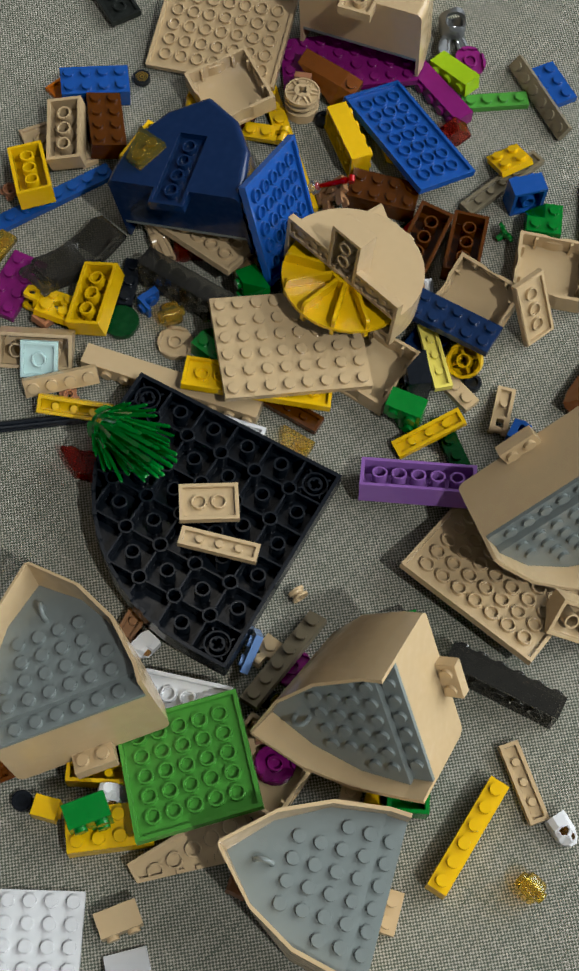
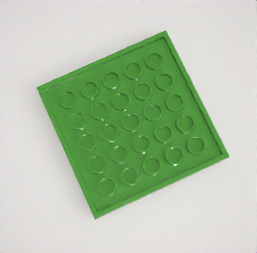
M236 689L166 708L169 725L166 728L118 745L137 846L265 809Z

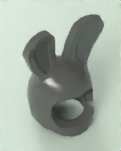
M453 7L442 12L438 20L441 38L436 48L437 53L439 54L442 51L450 53V41L454 42L456 51L464 46H468L464 38L466 30L464 10L460 7ZM457 14L460 16L458 18L448 19V17L451 15Z

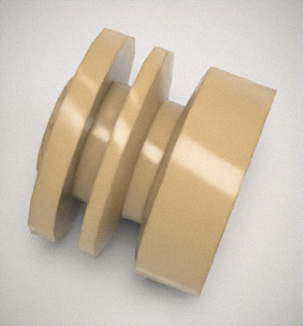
M301 77L291 80L286 85L284 109L288 120L296 124H308L315 120V115L319 112L320 88L315 81Z

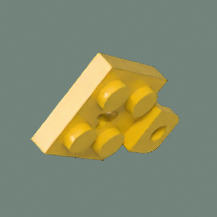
M28 285L23 292V296L26 298L22 304L23 308L32 311L33 315L67 326L65 319L73 296L49 287L44 292V288Z

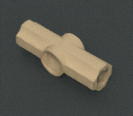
M144 225L148 233L150 245L153 250L155 249L161 264H171L176 260V256L170 245L169 237L150 225Z

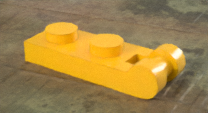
M246 122L242 132L246 140L279 145L289 135L291 129L286 125L275 126Z

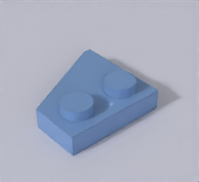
M254 628L251 635H249L245 644L244 654L240 655L237 663L240 672L246 675L249 673L264 638L261 630Z

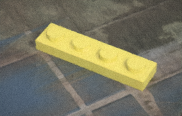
M418 324L417 332L422 350L427 352L434 392L452 389L453 383L439 334Z

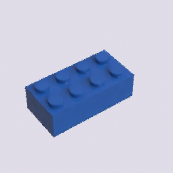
M127 65L59 67L62 97L81 95L85 103L86 92L120 93L121 104L130 105V84Z

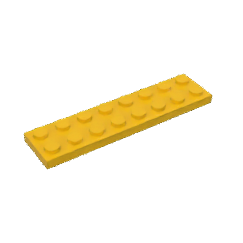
M187 355L180 388L223 395L218 360ZM332 392L253 400L330 412Z

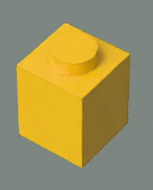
M36 793L29 814L34 819L57 824L58 819L61 820L63 817L60 806L63 803L60 799Z

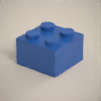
M542 172L530 173L520 177L515 176L508 179L502 200L509 216L523 214L527 210L543 205L548 192V186Z

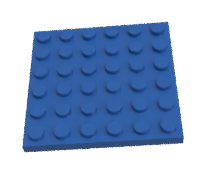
M295 134L287 135L238 187L262 275L271 287L281 277L288 217L294 213L302 219L314 213Z

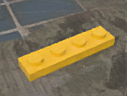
M457 407L391 441V444L401 460L466 426L467 422Z

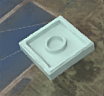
M21 339L20 377H32L58 371L59 341Z

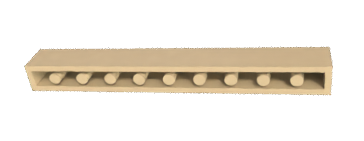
M88 343L80 360L81 366L96 363L99 376L105 380L117 381L124 386H132L142 372L224 415L256 425L263 409V401L241 400L225 402L224 395L181 389L182 372Z

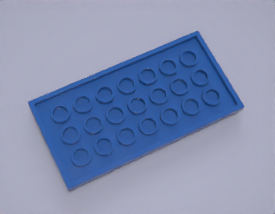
M399 80L344 96L343 102L346 101L348 107L352 108L356 119L419 195L474 176L475 169Z

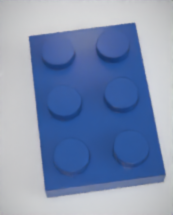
M553 61L532 68L558 108L576 101V94Z

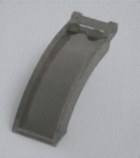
M104 216L92 218L67 243L47 254L33 258L31 264L19 270V275L30 281L40 290V294L47 297L51 292L76 283L79 280L84 261L105 262L120 247L127 236Z

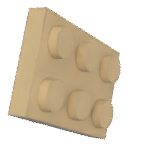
M238 482L178 484L180 523L240 522Z

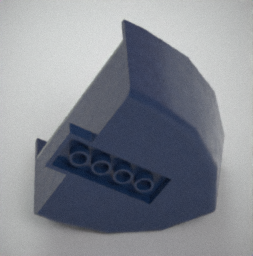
M208 98L168 112L134 138L115 166L108 181V186L129 235L133 234L137 224L247 240L251 254H255L256 249L253 245L252 234L248 227V220L244 213V206L238 187L252 174L257 166L237 120L213 99Z

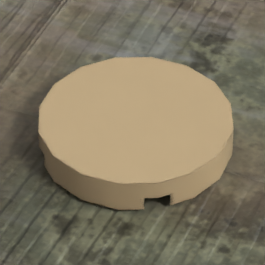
M170 326L168 329L160 332L157 338V347L160 354L165 358L181 360L191 353L193 337L184 327Z

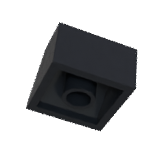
M422 350L407 367L406 374L402 377L403 384L400 385V389L428 399L432 380L427 352Z

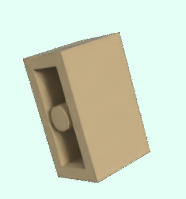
M135 898L93 914L102 942L107 941V944L118 941L120 939L119 936L128 933V935L136 934L141 931L140 927L144 926Z

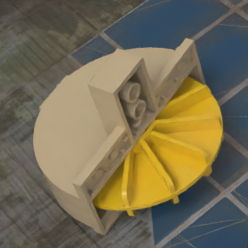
M335 208L319 211L302 219L294 213L288 217L281 282L284 296L289 300L294 309L300 313V319L302 321L307 319L315 325L330 330L329 335L332 336L334 331L349 334L361 333L362 337H367L368 332H371L385 345H390L394 338L407 328L415 316L425 280L424 261L411 234L404 231L396 222H393L388 217L385 218L360 209Z

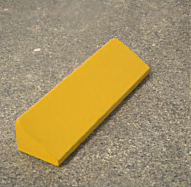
M39 393L36 413L91 421L96 414L94 412L96 409L104 405L113 407L115 404Z

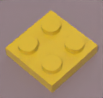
M518 144L510 145L486 157L487 163L502 178L533 165V159Z

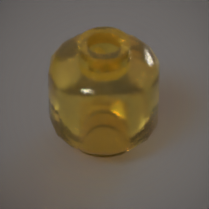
M176 301L162 304L159 307V311H157L160 324L171 327L182 323L183 316H185L184 307L182 305L179 306Z
M523 872L514 882L516 894L528 905L535 902L540 904L547 896L545 893L546 883L534 872Z

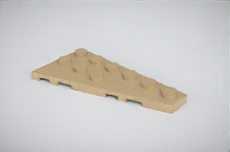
M245 814L176 834L126 865L136 883H142L224 864L226 862L218 848V841L253 821L249 815Z

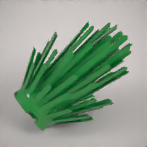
M123 402L113 407L104 405L94 411L96 414L87 423V433L92 439L95 457L97 454L99 455L101 468L104 472V461L109 470L113 467L121 483H123V479L109 451L127 476H130L129 469L143 482H146L145 478L149 476L145 470L155 478H159L158 475L161 477L165 476V473L161 471L164 467L152 458L170 469L173 467V464L161 456L173 463H177V459L174 458L177 456V453L167 448L170 447L169 443H167L170 442V439L156 433L173 437L172 433L157 428V426L170 428L169 424L131 419V417H157L156 414H146V412H155L157 409H138L146 407L147 403L129 406L131 402Z

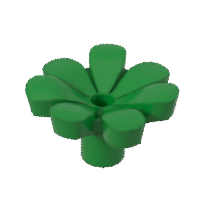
M500 222V233L495 238L498 242L504 238L513 242V236L507 232L505 225Z

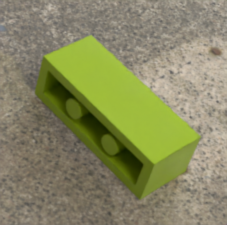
M442 51L430 60V66L455 92L463 97L468 96L479 88L480 74L446 51Z

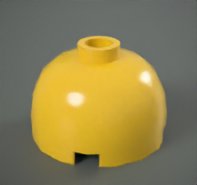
M457 343L450 348L446 356V362L452 375L460 379H470L478 375L482 370L484 358L483 355Z

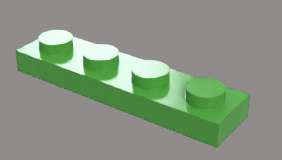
M526 91L473 94L466 97L461 95V99L473 112L528 109L529 107Z

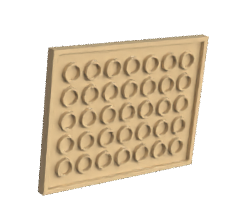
M164 0L146 59V68L184 74L203 64L216 61L223 55L245 46L256 63L258 72L266 80L270 89L274 91L299 1Z
M283 293L209 299L208 304L225 402L373 388L364 338L361 333L349 334L334 331L333 336L329 335L330 330L315 325L307 319L302 321L300 313L294 309Z
M451 508L399 566V568L528 666L553 636L545 632L546 604L555 588L532 584L507 571L493 561L468 509ZM564 590V591H567V592H570V593L579 595V590H575V591Z

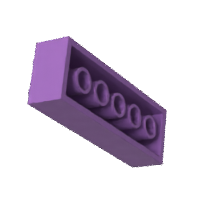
M362 457L358 500L468 509L459 492V486L477 473V465Z

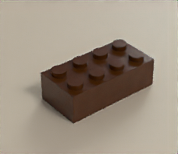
M86 92V121L91 159H120V153L127 146L120 93Z
M354 168L355 183L349 184V191L346 194L349 206L346 208L368 211L381 203L388 218L402 222L413 219L420 195L407 180Z
M422 200L407 233L411 234L420 250L426 276L451 225L454 214Z
M455 209L440 279H447L449 272L462 252L479 262L481 261L490 217Z

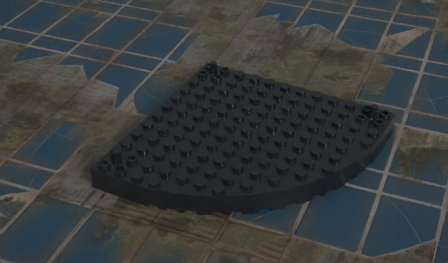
M141 372L120 403L131 402L129 406L147 403L146 407L138 409H157L155 412H146V414H156L157 417H131V419L169 424L170 428L158 426L157 428L172 433L173 437L156 433L170 439V442H167L170 447L167 448L177 453V456L174 457L177 459V463H173L161 456L173 464V467L170 469L152 458L164 467L161 471L165 473V476L161 477L158 475L159 478H155L145 470L149 476L145 478L146 482H143L129 469L130 476H127L109 451L123 479V483H121L113 467L109 470L105 461V472L102 470L99 455L97 454L94 461L91 485L92 513L97 543L104 564L117 590L143 623L175 649L225 677L339 488L342 475ZM238 482L240 522H179L178 484ZM182 525L261 544L256 565L177 546Z

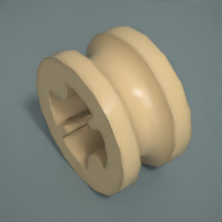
M303 585L295 587L288 594L290 598H293L292 602L294 604L302 601L308 595V592L303 590Z

